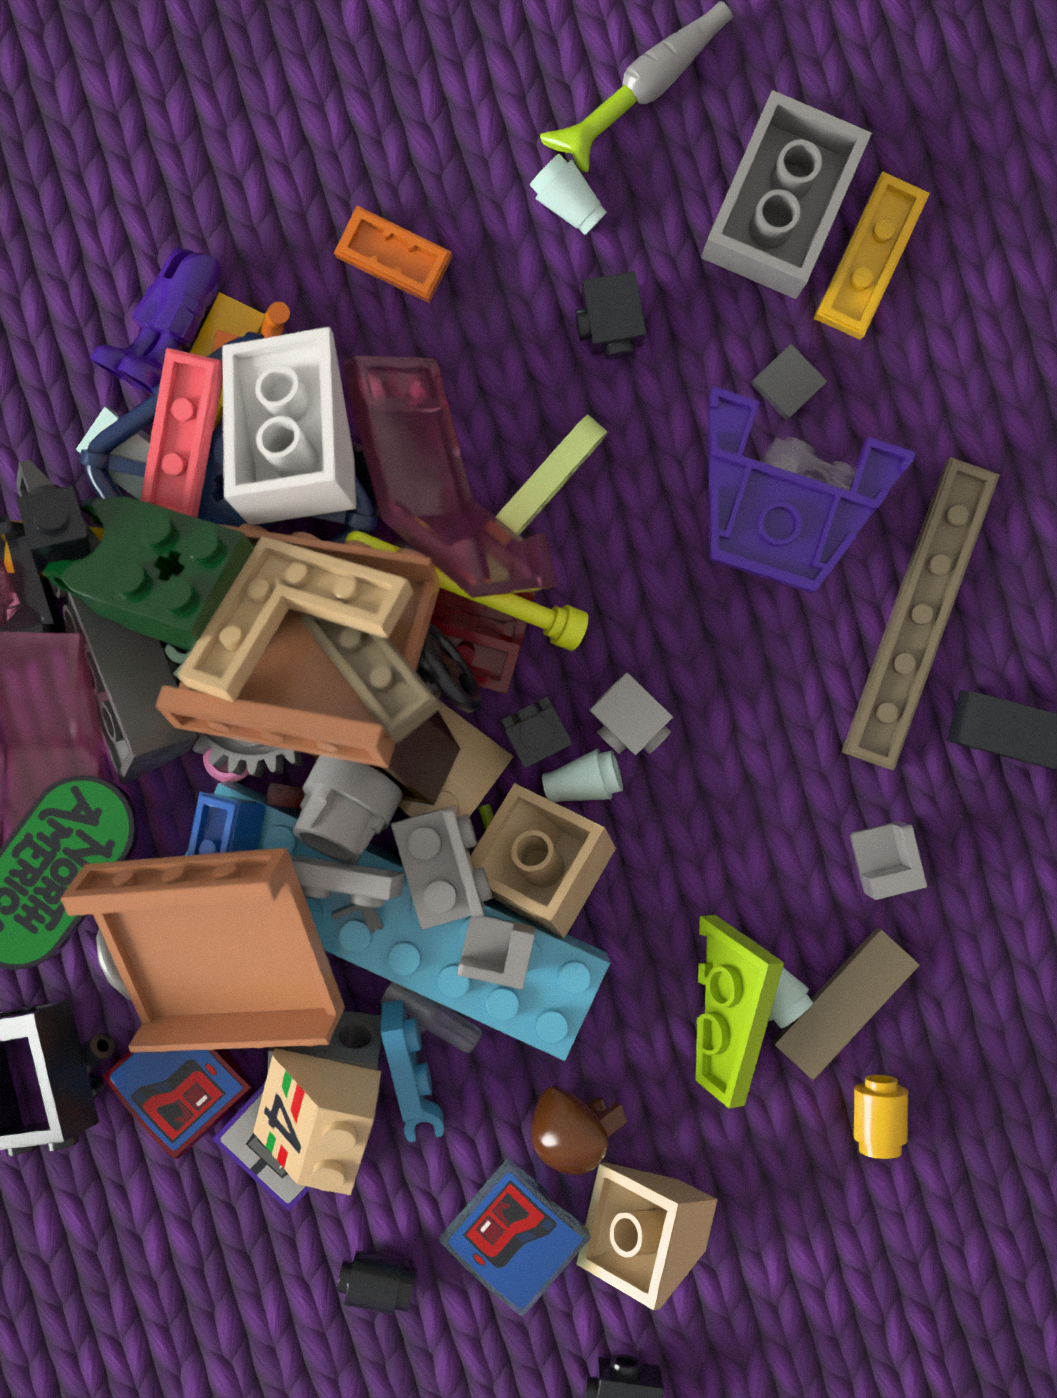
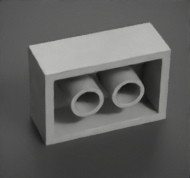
M772 90L709 234L701 259L797 299L808 282L872 133Z

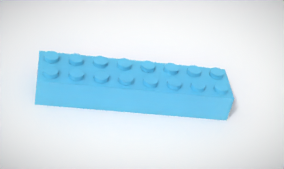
M228 780L218 783L214 794L255 801L265 805V815L258 850L287 848L289 854L340 862L308 847L292 833L301 811L238 782ZM370 843L367 845L359 861L355 864L405 873L403 864L396 855ZM404 874L402 895L390 900H384L383 907H377L384 928L376 929L373 933H370L361 909L333 920L331 914L334 910L351 904V894L331 891L329 898L305 896L325 951L564 1061L610 964L607 952L568 934L563 939L521 917L505 905L489 899L484 901L486 908L484 915L535 926V936L523 990L457 975L470 916L422 930L406 874Z

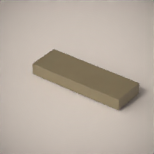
M307 613L299 618L396 743L400 742L442 707L441 703L389 638L377 636Z
M876 927L811 998L814 1002L813 1005L795 1021L784 1027L772 1042L805 1074L814 1080L919 967V964L884 931Z

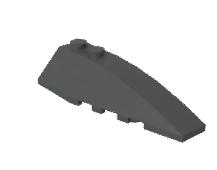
M30 459L19 462L16 487L20 497L28 495V492L36 487L52 484ZM83 520L90 550L93 553L101 541ZM47 578L53 597L58 599L65 598L67 605L63 606V614L66 625L63 628L69 646H81L84 672L79 673L120 784L131 782L188 752L197 737L195 731L175 728L156 708L162 686L178 688L176 684L180 683V679L173 674L178 669L177 663L172 661L167 654H164L159 640L126 629L121 623L98 616L81 598L55 586Z

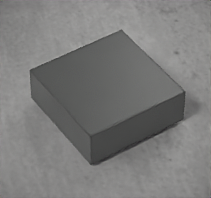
M790 344L751 382V385L787 421L825 385L827 380Z

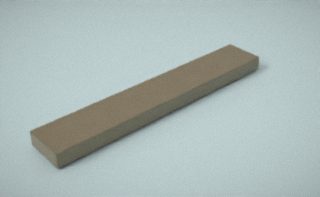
M952 457L945 460L841 753L889 770H895L998 482L999 474Z

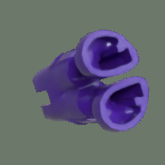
M181 247L175 248L164 263L156 280L148 287L146 294L132 314V320L142 327L133 343L126 348L99 345L94 349L90 360L131 386L146 393L148 391L154 394L153 388L161 382L166 348L182 351V347L188 348L192 344L201 319L204 317L206 307H209L219 290L218 282L221 272L219 261L210 255Z

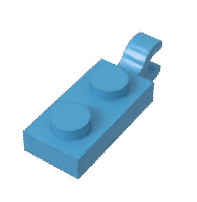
M403 999L382 1003L381 1036L404 1122L405 1137L409 1142L416 1141V1125L420 1122L431 1123L434 1126L436 1137L443 1136V1111L437 1104L428 1101L424 1097L425 1095L432 1094V1083L427 1062L418 1064L415 1052L422 1050L417 1019H407Z

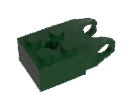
M128 496L85 499L80 510L90 516L93 524L103 528L104 534L101 543L93 553L85 558L75 561L61 560L49 562L43 574L55 586L81 598L98 616L121 623L126 629L192 651L255 547L243 532Z

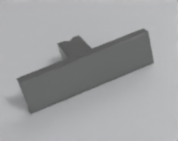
M351 903L334 910L331 914L333 920L361 909L370 933L375 932L376 929L384 928L377 907Z

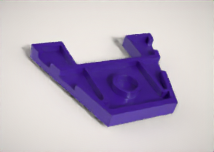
M713 386L708 397L709 560L812 594L817 591L849 548L872 513L881 505L901 474L913 462L916 452L869 437L864 441L849 490L744 457L743 451L760 401Z

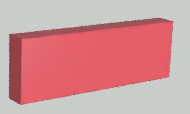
M166 348L140 501L198 518L223 379V360Z

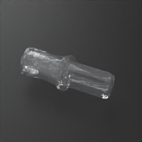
M392 982L380 1002L382 1004L403 999L407 1019H417L421 1034L428 1029L464 1053L473 1051L482 1036V1031L479 1027L449 1008L397 983Z

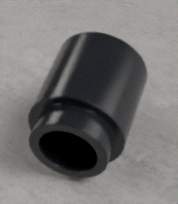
M356 1250L353 1261L343 1259L336 1292L346 1294L344 1303L346 1306L394 1315L395 1310L408 1312L417 1268L404 1266L405 1260Z

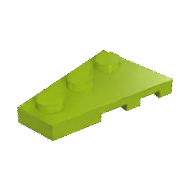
M700 916L699 935L707 936L706 962L698 963V983L706 985L705 1014H701L697 1018L695 1081L727 1108L745 1106L784 962L718 916Z

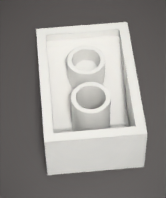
M330 327L222 346L224 498L249 525L356 509L354 455L335 342Z

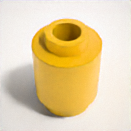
M888 1075L866 1076L865 1083L857 1084L854 1087V1139L859 1142V1152L865 1156L879 1159L897 1158L902 1155V1145L907 1143L908 1090L898 1085V1080L895 1077Z

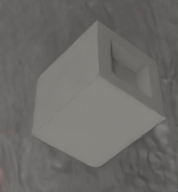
M896 821L851 833L850 839L864 894L874 900L927 887L911 824Z
M471 915L457 975L523 990L535 936V926L486 915L473 918Z

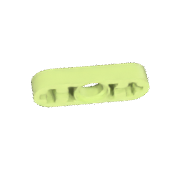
M586 415L498 513L489 525L488 530L508 547L593 453L608 431L591 416Z

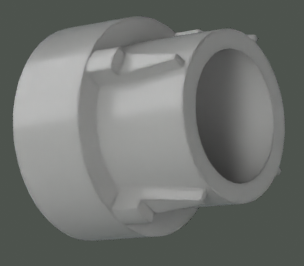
M319 755L303 786V791L306 795L300 804L302 811L292 833L305 845L329 858L344 863L356 864L375 832L380 833V831L387 829L403 794L391 779L365 763Z

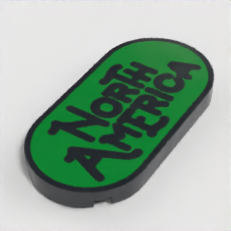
M76 775L53 783L37 798L0 848L1 968L11 970L27 969L56 956L87 917V915L68 916L60 898L83 866L91 863L129 860L138 841L137 819L134 814L136 811L128 794L114 782L102 777Z

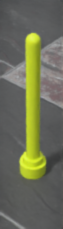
M360 531L350 532L345 540L360 541L371 546L373 549L390 552L402 549ZM432 561L441 583L440 588L543 629V634L550 637L551 644L566 650L574 651L581 643L588 626L587 612L570 605H565L562 608L554 606L552 609H549Z

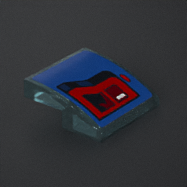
M507 1158L440 1235L439 1239L444 1247L478 1281L523 1317L591 1239V1235L585 1225L549 1198L545 1187Z

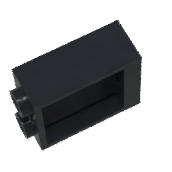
M70 999L0 1011V1150L5 1149L7 1156H16L34 1150L42 1144H46L47 1151H56L78 1143L80 1141L79 1133L98 1124L99 1119ZM28 1037L47 1114V1122L23 1125L3 1041Z

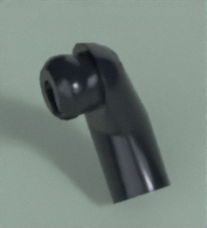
M106 1033L95 1034L81 1045L94 1099L98 1095L97 1091L103 1088V1081L99 1076L92 1073L99 1064L108 1059L115 1051V1042Z

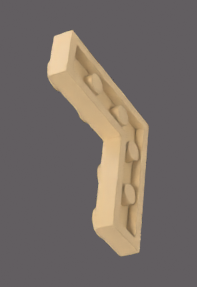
M261 536L177 675L187 687L235 702L289 608L388 639L413 593L412 587L406 578Z

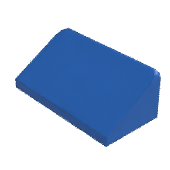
M200 791L187 856L258 850L265 815V805L255 801Z

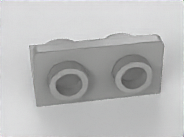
M455 804L391 824L422 930L471 915L473 918H477L485 914L484 901L492 899V893L484 867L474 869L468 848L477 846V841L469 814L459 816Z

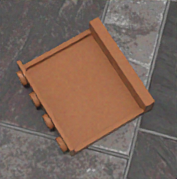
M242 524L240 528L221 525L243 532L254 547L261 536L408 579L413 593L388 638L416 672L441 585L431 558L411 549H399L396 552L373 549L371 546L355 540H348L340 544L321 541L319 538L304 532H294L290 536L271 533L257 525ZM289 608L235 702L187 687L181 680L179 688L163 685L156 704V708L175 728L386 768L389 767L396 743L299 619L306 613Z
M287 848L85 864L60 897L68 916L94 915L142 1023L128 1046L131 1053L329 1044L345 1006Z

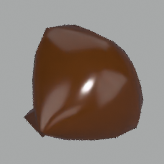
M551 1086L543 1091L536 1104L530 1131L532 1147L546 1165L558 1172L568 1175L590 1173L606 1155L609 1142L608 1137L627 1123L622 1104L615 1102L606 1109L604 1099L596 1097L586 1104L581 1098L558 1086Z

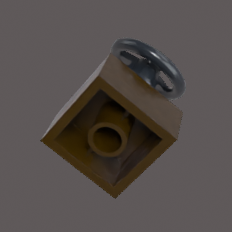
M430 622L416 669L417 675L436 698L444 694L461 710L466 712L477 711L481 706L482 696L471 669L448 637ZM437 710L400 742L395 743L388 768L367 765L387 776L400 788L403 794L401 800L435 805L461 748L439 710ZM310 753L313 757L318 759L319 755Z

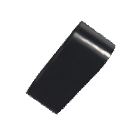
M960 690L946 741L1057 771L1056 713L981 693Z

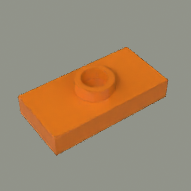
M358 205L334 251L336 258L429 304L452 259L451 251Z

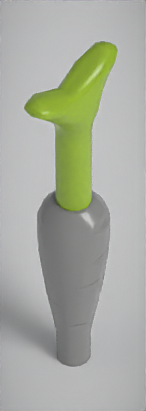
M722 1L718 2L702 17L646 51L627 67L623 76L622 87L582 122L568 128L542 133L540 139L543 145L559 152L572 154L576 166L581 171L587 173L589 171L590 150L595 138L635 103L646 105L660 97L688 68L716 32L733 18L729 7Z

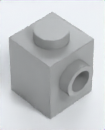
M627 672L588 710L603 724V727L597 732L598 735L618 754L625 748L635 755L642 749L650 754L671 733L665 725L673 716Z

